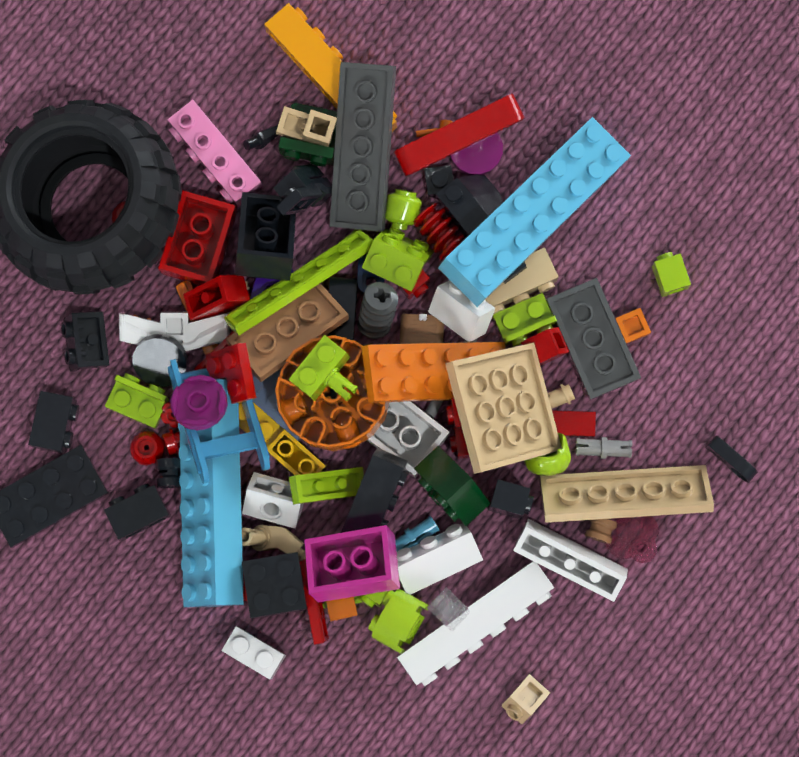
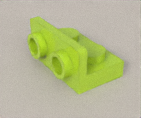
M543 293L506 308L492 316L505 342V346L512 343L513 347L521 345V342L528 339L527 336L536 332L538 334L553 328L552 325L557 322Z
M127 373L124 374V377L116 374L114 379L116 382L105 407L156 429L163 412L162 407L170 400L164 395L165 390L152 384L149 385V388L139 384L140 379Z

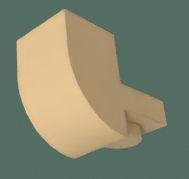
M284 106L276 134L294 140L329 147L337 118L314 110H310V113L307 114Z

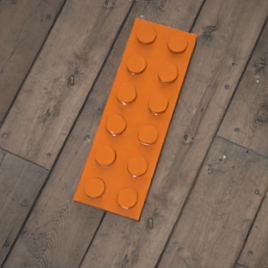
M505 342L373 344L362 346L368 403L451 400V398H454L445 363L506 349Z

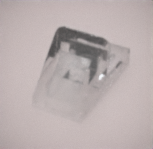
M447 587L427 607V610L450 631H454L470 613V610Z

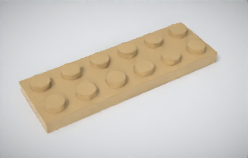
M706 465L556 474L552 476L540 475L545 523L714 511V502Z

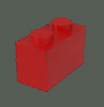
M219 275L183 294L190 320H201L224 314L250 300L244 276Z

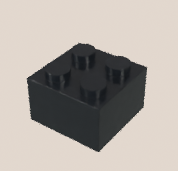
M298 552L242 561L250 618L256 619L308 610Z

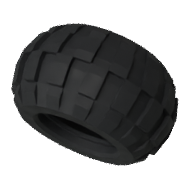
M93 100L68 101V105L60 108L48 106L33 113L34 120L23 129L16 126L4 140L8 145L0 157V250L27 277L55 291H68L74 294L99 293L100 290L113 287L115 289L134 281L135 274L145 266L151 268L163 255L161 248L168 236L173 237L179 219L177 210L182 196L181 182L173 160L174 157L169 148L146 121L134 115L130 110L113 103L100 104L95 103ZM92 164L110 166L124 174L128 179L127 198L121 213L113 224L92 238L75 242L66 241L57 231L51 211L53 196L60 182L77 168Z

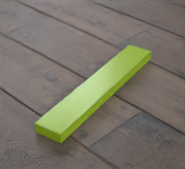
M361 230L356 231L291 273L290 281L280 280L226 315L224 319L227 325L240 336L368 253L373 239Z

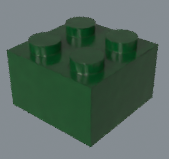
M439 446L414 468L420 476L417 482L428 492V496L438 506L441 505L444 508V512L454 522L459 519L467 526L490 505V502L474 480Z

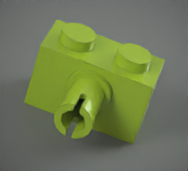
M326 335L321 338L289 378L293 385L313 401H316L327 386L343 397L345 401L350 400L352 396L344 387L353 394L358 389V386L339 373L350 356Z

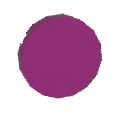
M497 132L450 155V158L455 167L466 175H485L498 166L503 155V143Z
M204 375L191 376L185 379L184 383L174 389L170 400L171 411L178 423L187 429L197 431L209 429L217 424L225 415L228 406L227 394L222 385L214 378Z

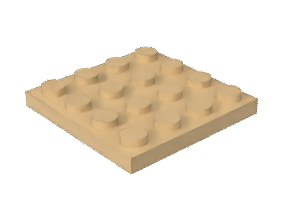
M534 343L445 363L474 474L553 453L562 448Z

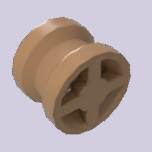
M610 519L590 520L591 526L590 529L586 530L585 537L605 544H611L612 530L616 529L618 523Z

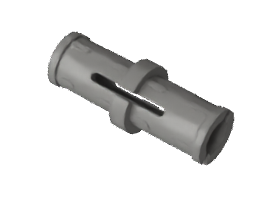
M601 437V440L576 438V456H600V459H606L607 456L632 457V440H607V437Z

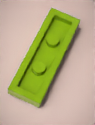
M363 467L290 476L289 482L293 505L356 496L364 477Z

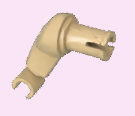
M258 525L254 529L242 528L243 546H252L257 551L279 549L285 554L298 552L301 556L300 560L306 559L305 550L302 549L304 543L287 528Z

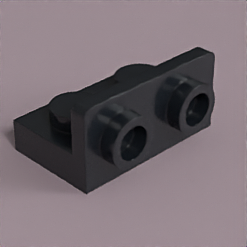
M103 311L71 313L65 317L61 325L62 336L66 338L67 348L65 349L64 358L66 364L69 365L70 372H75L79 369L109 366Z

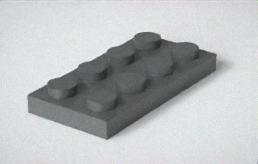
M597 278L546 299L553 316L557 319L556 325L560 328L570 351V357L589 400L641 379Z

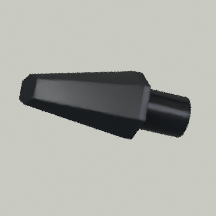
M278 125L252 134L251 138L244 140V148L246 150L253 148L263 149L278 136L276 134Z

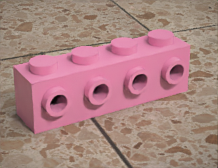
M191 100L167 119L171 126L168 130L178 143L181 140L188 147L185 150L187 155L194 163L199 161L205 169L202 173L211 184L215 181L222 188L219 193L227 203L233 202L238 208L241 206L242 192L257 193L263 188L258 177L194 100Z

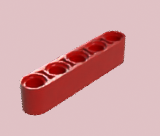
M510 94L395 150L394 154L406 177L525 119L514 94Z

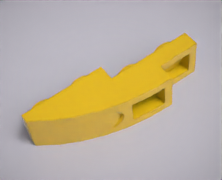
M253 402L268 452L274 459L293 475L318 473L326 467L325 464ZM239 403V427L245 433L250 432L242 403Z

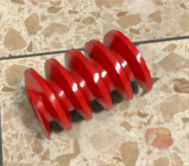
M435 203L416 217L414 226H423L420 230L422 236L430 234L426 241L428 244L436 243L433 251L435 253L442 252L439 258L443 262L462 242L465 235L455 236V232L459 228L458 225L449 228L448 224L452 220L451 216L442 219L441 216L445 212V208L436 210L435 207L438 203Z

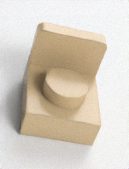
M529 674L502 704V707L511 719L523 724L547 698L550 692Z

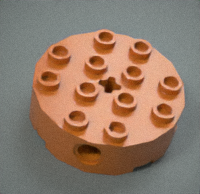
M332 335L327 337L350 356L339 373L358 386L355 394L344 387L351 394L352 398L345 401L338 393L335 399H332L330 396L327 397L331 394V388L327 386L316 401H313L289 381L291 375L322 337L311 339L293 350L281 369L275 392L278 411L290 431L312 447L338 451L355 448L371 438L386 419L390 402L368 403L362 355L363 345L354 340Z

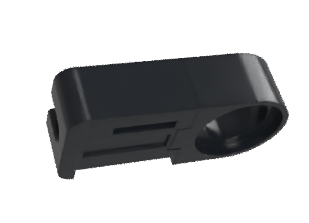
M717 435L705 447L733 473L747 483L758 473L746 459Z

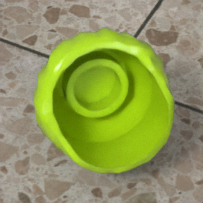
M558 433L561 449L553 453L524 460L527 469L533 474L542 476L563 473L571 462V454L565 435Z

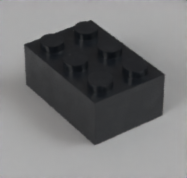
M242 192L235 275L290 281L294 253L296 213L282 215L277 208L283 201L280 196Z

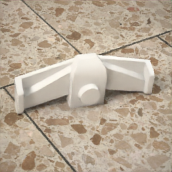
M161 312L160 322L119 313V341L138 345L146 336L162 334L163 337L176 339L184 347L185 351L221 343L230 334V327L224 319L230 312L189 322L188 312Z

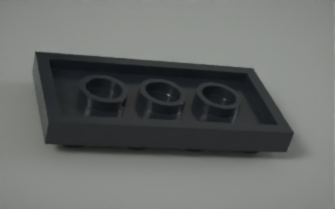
M79 445L0 490V529L10 548H14L109 494L84 447Z

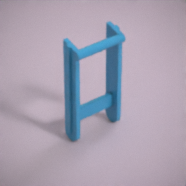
M176 359L170 360L168 373L173 390L191 376H209L207 368L180 373ZM252 399L242 402L250 429L248 433L200 442L197 430L185 428L197 473L200 475L203 484L209 483L206 459L256 449L262 470L270 469V455Z

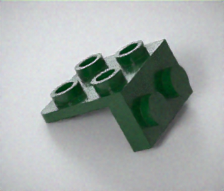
M300 103L291 105L292 109L307 114L310 113V110H314L337 118V111ZM336 125L329 147L281 137L278 146L280 155L293 161H299V159L307 160L316 166H333Z

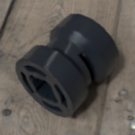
M180 458L156 459V468L159 470L157 488H181L179 484Z

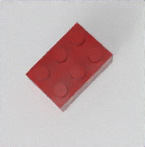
M182 190L181 201H179L177 210L179 214L177 227L173 237L168 236L158 269L163 275L202 285L219 275L238 211L233 204Z

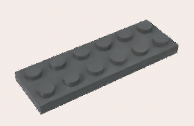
M341 62L329 227L385 231L397 66Z

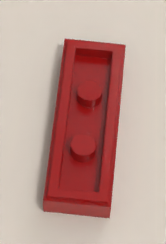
M306 559L300 560L313 643L314 645L322 644L329 639L323 602L318 603L309 594Z

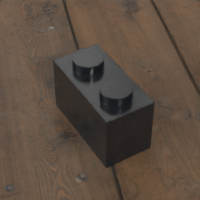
M40 391L28 445L37 449L65 454L66 448H70L73 441V432H70L72 421H77L79 415V405H76L77 400L69 396Z
M498 479L489 511L521 520L524 514L528 515L532 507L534 496L529 495L531 488Z
M148 483L133 490L134 495L126 499L124 496H120L108 503L110 507L104 509L118 540L124 541L172 517L157 486H149Z

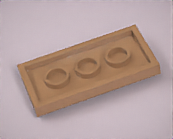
M320 283L240 336L233 333L226 338L228 346L246 343L251 372L262 382L285 365L293 350L311 339L328 335L349 319V315Z

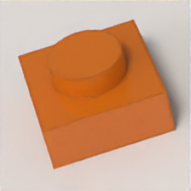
M641 308L615 318L626 344L651 334Z

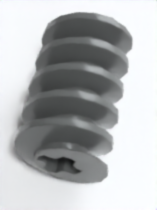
M375 282L366 288L357 323L359 331L364 336L371 339H379L390 331L398 305V295L392 286L387 283Z

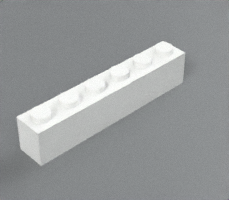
M533 561L397 658L416 685L422 683L425 687L438 677L435 673L443 666L449 670L461 661L458 656L464 651L468 650L470 654L484 645L481 639L488 634H491L494 638L506 629L504 623L512 617L515 621H518L528 614L529 611L526 607L535 601L540 605L552 597L549 591L554 586L540 566Z

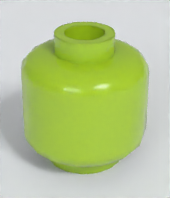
M395 189V193H390L387 196L385 219L392 222V228L407 230L408 225H414V220L420 214L422 201L416 197L417 193Z

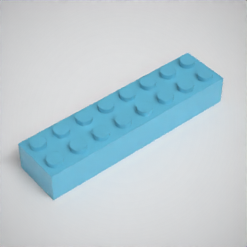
M592 117L443 260L438 269L478 307L580 208L631 155Z
M215 379L222 385L227 394L228 406L225 415L217 424L209 429L197 431L200 442L239 435V403L231 404L230 395L227 390V380ZM178 423L180 431L179 484L181 486L180 513L182 531L180 538L182 542L183 607L244 605L240 452L206 459L209 483L203 484L200 475L197 473L185 428Z

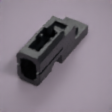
M313 164L294 166L290 169L291 172L287 176H283L280 182L273 188L283 200L277 206L283 216L305 212L310 206H321L332 196V183L327 177L321 178L324 175L318 166Z

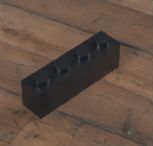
M376 449L341 533L388 525L389 521L384 518L388 510L393 512L399 496L395 495L398 485L403 487L409 475V471L405 470L408 463L407 460L382 449Z

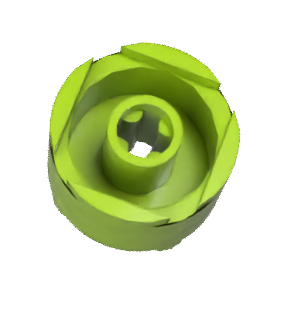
M397 589L395 592L390 590L382 602L385 608L380 616L377 614L374 616L368 629L372 631L373 639L403 654L405 650L401 648L404 642L410 645L425 618L420 615L422 609L428 611L429 605L401 589Z

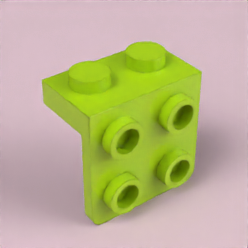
M385 229V231H382L374 238L362 268L412 291L424 265L432 257L434 251L429 248V244L422 240L415 239L413 241L405 237V233L399 229Z

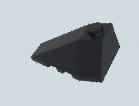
M484 174L458 177L436 193L440 207L445 208L447 216H451L452 222L458 225V229L466 238L503 203L499 191ZM525 261L503 282L504 284L527 268Z

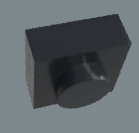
M451 165L424 169L428 197H435L437 192L454 181Z

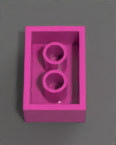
M387 525L304 539L309 594L318 603L400 589L395 535Z

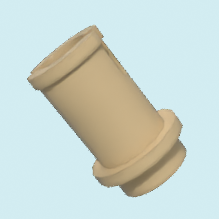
M561 384V388L547 393L551 409L565 403L570 405V401L575 399L569 384L565 386Z

